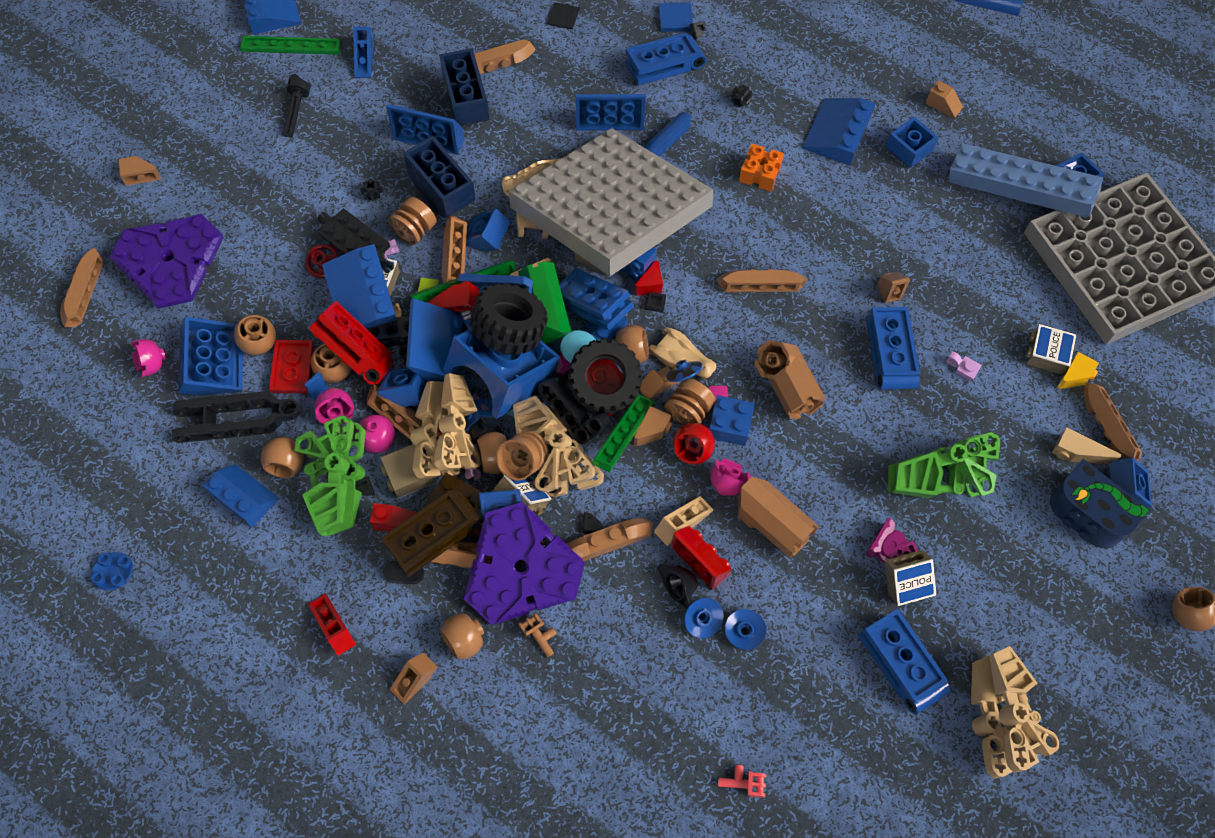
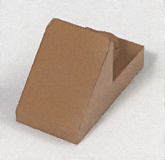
M666 366L657 373L654 369L651 370L642 380L639 391L644 397L652 400L678 382H669L666 375L670 369Z

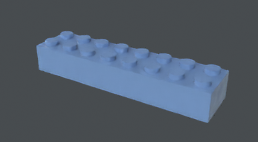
M963 143L950 168L949 182L1089 218L1101 191L1103 177Z

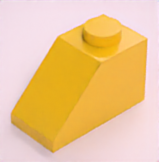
M1078 352L1056 388L1076 387L1085 385V382L1087 383L1089 379L1093 381L1098 373L1095 369L1099 363Z

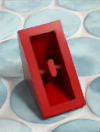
M655 260L635 284L634 294L636 296L648 295L649 292L662 293L663 281L658 261Z

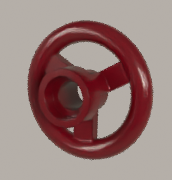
M329 244L315 245L308 251L305 257V267L313 277L326 278L322 264L340 257L339 253ZM320 249H327V250L331 251L332 253L329 254V255H326L324 252L319 251V250H320ZM311 260L315 265L318 266V272L312 269L310 264Z

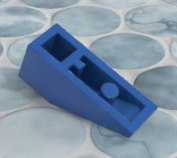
M353 27L354 77L371 78L374 51L373 31L370 27Z

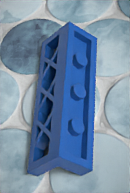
M459 274L458 278L460 282H472L473 285L479 288V293L488 286L494 284L502 285L504 283L510 286L517 285L519 288H526L529 290V293H532L533 280L525 276Z

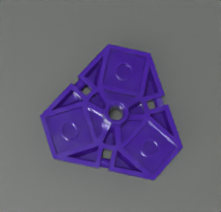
M202 214L187 216L186 218L173 219L172 221L168 220L162 224L158 222L148 224L147 226L143 225L141 227L124 229L109 257L132 282L135 281L134 283L139 290L159 309L193 301L207 273L205 266L211 265L224 237Z
M523 502L485 512L476 547L477 557L473 559L464 600L491 625L529 614L534 609L539 611L572 601L577 597L585 562L557 535L554 536L550 532L551 529ZM543 538L549 541L545 546L540 544ZM485 555L492 556L491 563L484 562ZM518 560L525 561L526 565L523 570L515 569L514 566ZM533 595L535 601L527 603L526 597Z

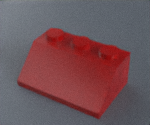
M687 526L673 533L671 548L711 590L730 575V563L716 553L717 551L712 544H707L702 539L703 536L697 529Z

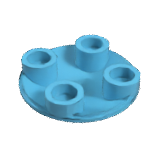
M572 331L563 338L560 350L564 358L571 363L573 356L583 345L586 346L590 341H596V339L588 332Z

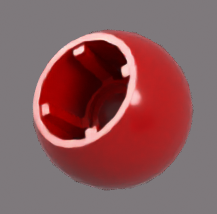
M700 423L683 425L676 431L673 437L675 455L686 464H702L712 456L715 449V439L712 432Z

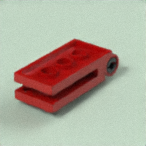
M337 301L326 309L309 327L313 335L321 339L329 350L335 352L343 363L349 365L359 375L363 372V377L369 384H378L393 367V359L391 357L393 353Z

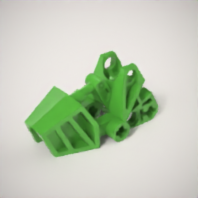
M338 416L324 423L327 434L322 437H318L312 431H308L297 437L295 441L294 451L316 459V461L304 467L305 474L310 477L311 489L302 496L315 527L321 536H331L354 527L362 492L356 490L355 481L364 478L365 469L354 461L359 460L363 456L366 432L362 425L353 423L346 416ZM344 422L347 423L346 426L340 428V425L344 424ZM358 429L359 433L353 435V431ZM307 439L309 441L307 449L302 450L300 443ZM356 446L358 449L357 454L350 456V448ZM328 472V483H319L318 476Z
M992 432L976 435L957 441L951 446L933 449L930 453L916 455L888 466V492L924 498H932L941 493L957 495L962 494L964 491L969 497L985 496L993 493L997 475L986 469L987 460L996 461L999 459L1000 438ZM988 438L993 440L991 445L987 442ZM975 444L976 447L970 448L969 445ZM942 466H946L950 471L948 485L941 484L943 476ZM984 480L989 483L987 491H983ZM969 484L974 487L975 493L970 491Z

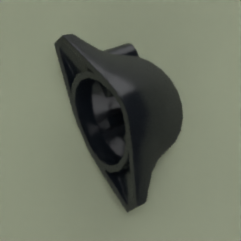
M663 563L659 564L657 569L666 590L676 602L687 609L692 603V595L698 587L696 576L690 570L682 568L680 565L672 567Z

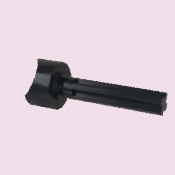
M296 74L289 76L286 88L287 92L291 94V100L283 134L285 137L291 138L294 134L302 97H308L311 89V83L304 81Z

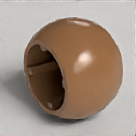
M248 315L242 318L235 326L234 340L238 348L244 353L256 356L262 355L273 347L276 340V331L273 324L267 318L260 315Z
M628 325L617 331L616 339L614 340H618L617 343L619 344L624 343L627 345L630 351L633 350L640 364L645 362L649 356L648 339L645 329L638 325Z
M325 343L318 346L312 354V371L314 374L319 372L324 382L338 383L344 380L352 370L349 365L343 363L335 352L329 350Z
M489 432L477 440V448L481 457V468L487 474L502 473L497 465L496 453L499 446L507 441L504 434Z
M289 437L274 438L264 446L261 452V465L266 472L273 476L292 478L301 471L305 462V454L294 451V439Z
M1188 587L1178 592L1172 602L1173 616L1178 624L1188 630L1197 632L1213 628L1215 626V594L1202 587Z
M460 613L450 616L440 628L445 643L456 659H469L476 655L483 646L484 642L481 635L484 634V630L476 618L471 619L467 614Z

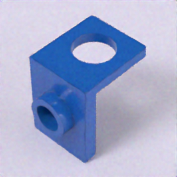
M319 372L304 384L309 396L315 401L321 392L330 389Z
M489 398L474 400L478 411L464 417L466 421L465 429L470 428L481 417L493 416L491 414L493 407ZM485 404L489 411L485 412L480 405Z

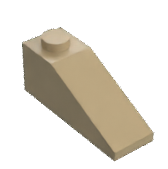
M1067 427L1060 434L1052 451L1059 459L1069 462H1080L1084 459L1088 463L1109 465V462L1116 461L1121 457L1120 453Z
M700 496L665 516L654 533L668 546L672 543L673 533L687 526L695 527L712 513L713 509Z

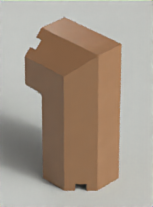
M768 340L758 348L757 354L759 356L755 360V366L761 377L768 378L789 419L801 418L800 414L805 412L807 415H810L823 406V401L826 398L797 345Z
M751 477L741 487L737 500L738 518L748 527L759 530L789 558H792L793 555L795 556L808 543L810 534L814 535L819 526L768 481Z

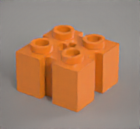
M751 143L747 158L741 168L739 182L751 186L753 183H757L759 188L772 192L782 166L784 153L772 149L770 152L764 151L765 147Z

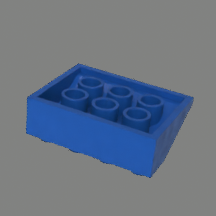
M244 0L248 21L253 34L301 24L295 0Z
M576 94V131L610 130L611 128L614 130H644L646 94Z
M825 98L802 149L851 165L872 117L876 103L862 98Z
M390 104L386 105L394 140L417 145L434 136L448 153L459 154L465 138L463 128L454 119Z
M375 244L355 249L322 264L332 302L337 301L366 329L397 320Z
M411 299L406 367L428 382H444L446 373L443 369L453 338L462 334L463 321L461 317L452 310L417 299ZM460 369L452 374L461 375Z
M185 316L180 327L178 394L202 396L242 392V351L234 340V329L237 324Z

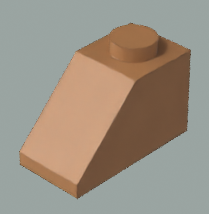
M939 80L930 90L925 103L953 119L963 109L954 88Z
M137 156L119 159L120 177L126 186L161 180L156 167Z
M898 272L886 273L880 277L877 287L884 303L902 299L910 282L909 277Z
M650 406L634 437L633 445H644L662 439L665 433L669 434L673 425L670 422L671 415Z
M424 653L419 654L407 661L390 691L405 704L430 680L437 666Z

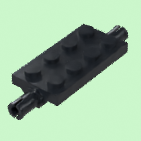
M343 208L334 217L329 216L326 212H322V215L318 216V221L324 224L317 230L319 236L341 253L346 254L355 249L375 244L382 270L385 273H390L387 268L391 271L394 269V264L384 256L385 251L391 247L389 242Z

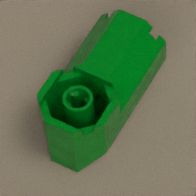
M539 262L538 267L533 268L531 264L519 270V276H525L533 280L531 294L534 293L538 300L542 301L547 311L548 321L541 341L548 346L571 333L554 263Z

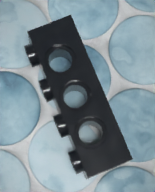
M409 316L396 317L397 320L370 327L367 330L372 335H377L376 338L387 349L391 346L401 347L402 344L408 342Z

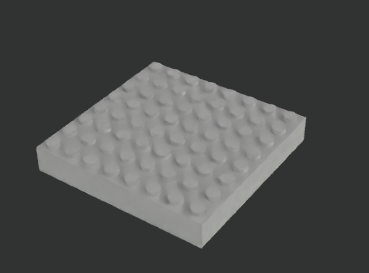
M611 128L509 190L510 208L607 275L612 276L710 209L713 205V189Z
M1148 173L1100 192L1089 218L1056 210L1030 221L1024 232L1025 236L1105 345L1215 297V256Z

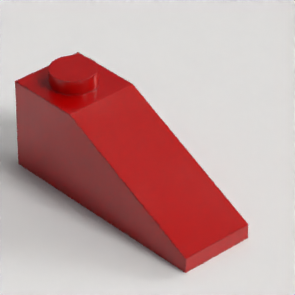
M463 281L461 284L451 286L427 303L452 310L454 313L472 311L479 294V288L474 286L472 282Z
M373 503L369 522L373 530L390 532L418 512L393 505Z
M326 593L308 604L327 640L338 656L356 645Z

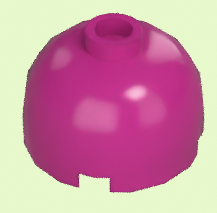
M149 339L131 341V347H135V352H132V358L137 372L141 369L140 377L157 373L162 367V360L165 359L163 348L159 349L158 345Z
M330 388L318 395L315 401V415L320 423L324 424L338 416H346L350 419L353 417V401L349 394L342 389Z
M370 415L359 423L366 432L364 451L372 454L382 453L392 447L395 442L396 433L394 426L388 418L382 415Z
M718 459L712 468L710 480L720 495H738L741 487L751 478L749 472L747 471L745 474L741 470L742 466L731 460L722 459L719 462Z

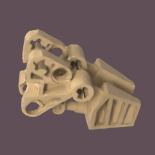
M448 373L444 377V382L430 381L426 383L415 417L422 420V427L414 429L410 434L411 441L416 446L413 471L419 479L434 478L441 474L444 475L445 472L455 476L461 472V468L474 469L481 464L480 454L471 443L470 435L466 434L464 430L466 426L464 417L478 411L464 376ZM439 424V429L443 435L439 436L437 440V425ZM423 448L427 452V456L424 454ZM471 455L474 456L476 463L471 460Z
M536 396L513 404L516 434L523 431L536 432L545 440L547 446L552 445L554 447L548 455L544 466L537 470L539 474L535 479V486L539 491L546 492L551 497H558L568 494L569 483L571 485L577 484L579 490L589 489L602 484L604 474L601 469L592 465L593 460L583 453L582 445L567 435L569 431L544 402L541 403ZM595 474H597L598 478L596 481L592 479ZM542 478H548L546 480L544 488H541L539 484L540 480ZM557 489V491H556L555 493H550V492H549V491H553V490Z
M1010 646L972 663L971 704L980 705L982 716L973 720L972 728L978 736L984 737L988 735L982 741L986 772L994 779L1004 777L1011 772L1025 771L1039 763L1037 759L1039 754L1046 757L1059 749V740L1056 734L1037 724L1040 722L1041 716L1037 711L1031 710L1027 701L1026 693L1038 683ZM1005 701L1006 705L1002 706L999 712L997 704ZM1047 736L1052 739L1053 747L1047 745ZM991 740H993L996 743V751H994L990 746Z

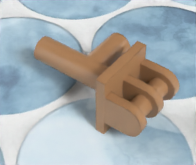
M536 612L533 613L531 618H525V622L518 623L525 637L530 634L534 636L547 658L554 654L547 640L557 633L553 627L541 633L539 628L544 623ZM537 621L538 625L534 626L533 623ZM530 626L531 630L527 632L525 628Z

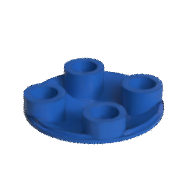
M102 553L98 556L92 568L91 581L102 590L118 589L130 579L133 573V563L124 553Z

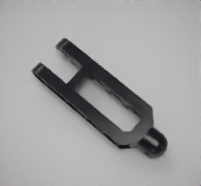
M269 391L178 400L173 403V414L175 416L203 415V424L187 425V427L172 430V440L177 443L270 434L282 424V421L296 419L299 416L300 408L295 400H278ZM263 408L272 409V413L266 419H247V421H227V423L216 424L217 413Z

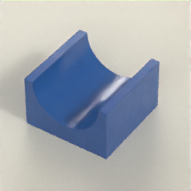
M470 329L453 338L443 371L446 374H452L466 366L477 372L490 391L493 404L491 414L497 419L513 410V404L537 396L539 394L538 385L554 375L561 357L541 340L536 348L524 354L521 352L519 355H514L513 353L507 355L501 351L496 352L493 351V348L484 346L483 342H480L476 338V334Z

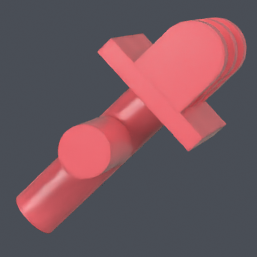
M735 765L734 779L719 778L718 787L748 789L750 798H765L763 789L766 788V784H764L766 774L749 771V780H743L744 766ZM754 787L757 788V792H753Z

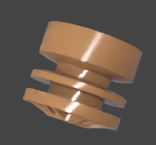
M408 197L401 204L400 209L396 210L388 218V223L395 234L411 245H416L424 237L425 232H429L437 222L430 208L415 197Z
M688 378L680 382L675 390V394H672L665 404V411L671 415L674 421L682 426L688 423L701 424L705 414L709 412L715 403V396L705 385Z
M523 431L499 446L496 453V461L503 475L516 481L524 480L544 466L549 450L547 443L539 434L532 431Z

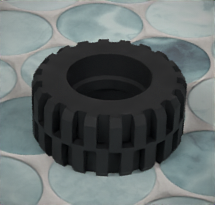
M507 283L502 285L494 284L492 287H486L478 294L471 313L470 325L473 333L476 334V338L480 342L482 341L487 348L491 347L493 351H501L507 355L510 353L519 355L521 352L524 354L537 347L546 327L548 317L544 304L541 300H538L534 293L531 294L529 290L521 289L517 285L510 286Z
M603 338L600 341H590L588 345H583L575 353L570 363L568 384L572 392L571 394L582 407L584 406L590 412L612 414L616 411H621L634 400L641 387L642 370L640 369V361L636 359V354L633 350L630 351L624 343H617L618 340L612 339L608 341L606 338ZM608 359L617 363L621 368L623 381L617 391L604 395L590 388L587 382V371L591 364L597 360Z

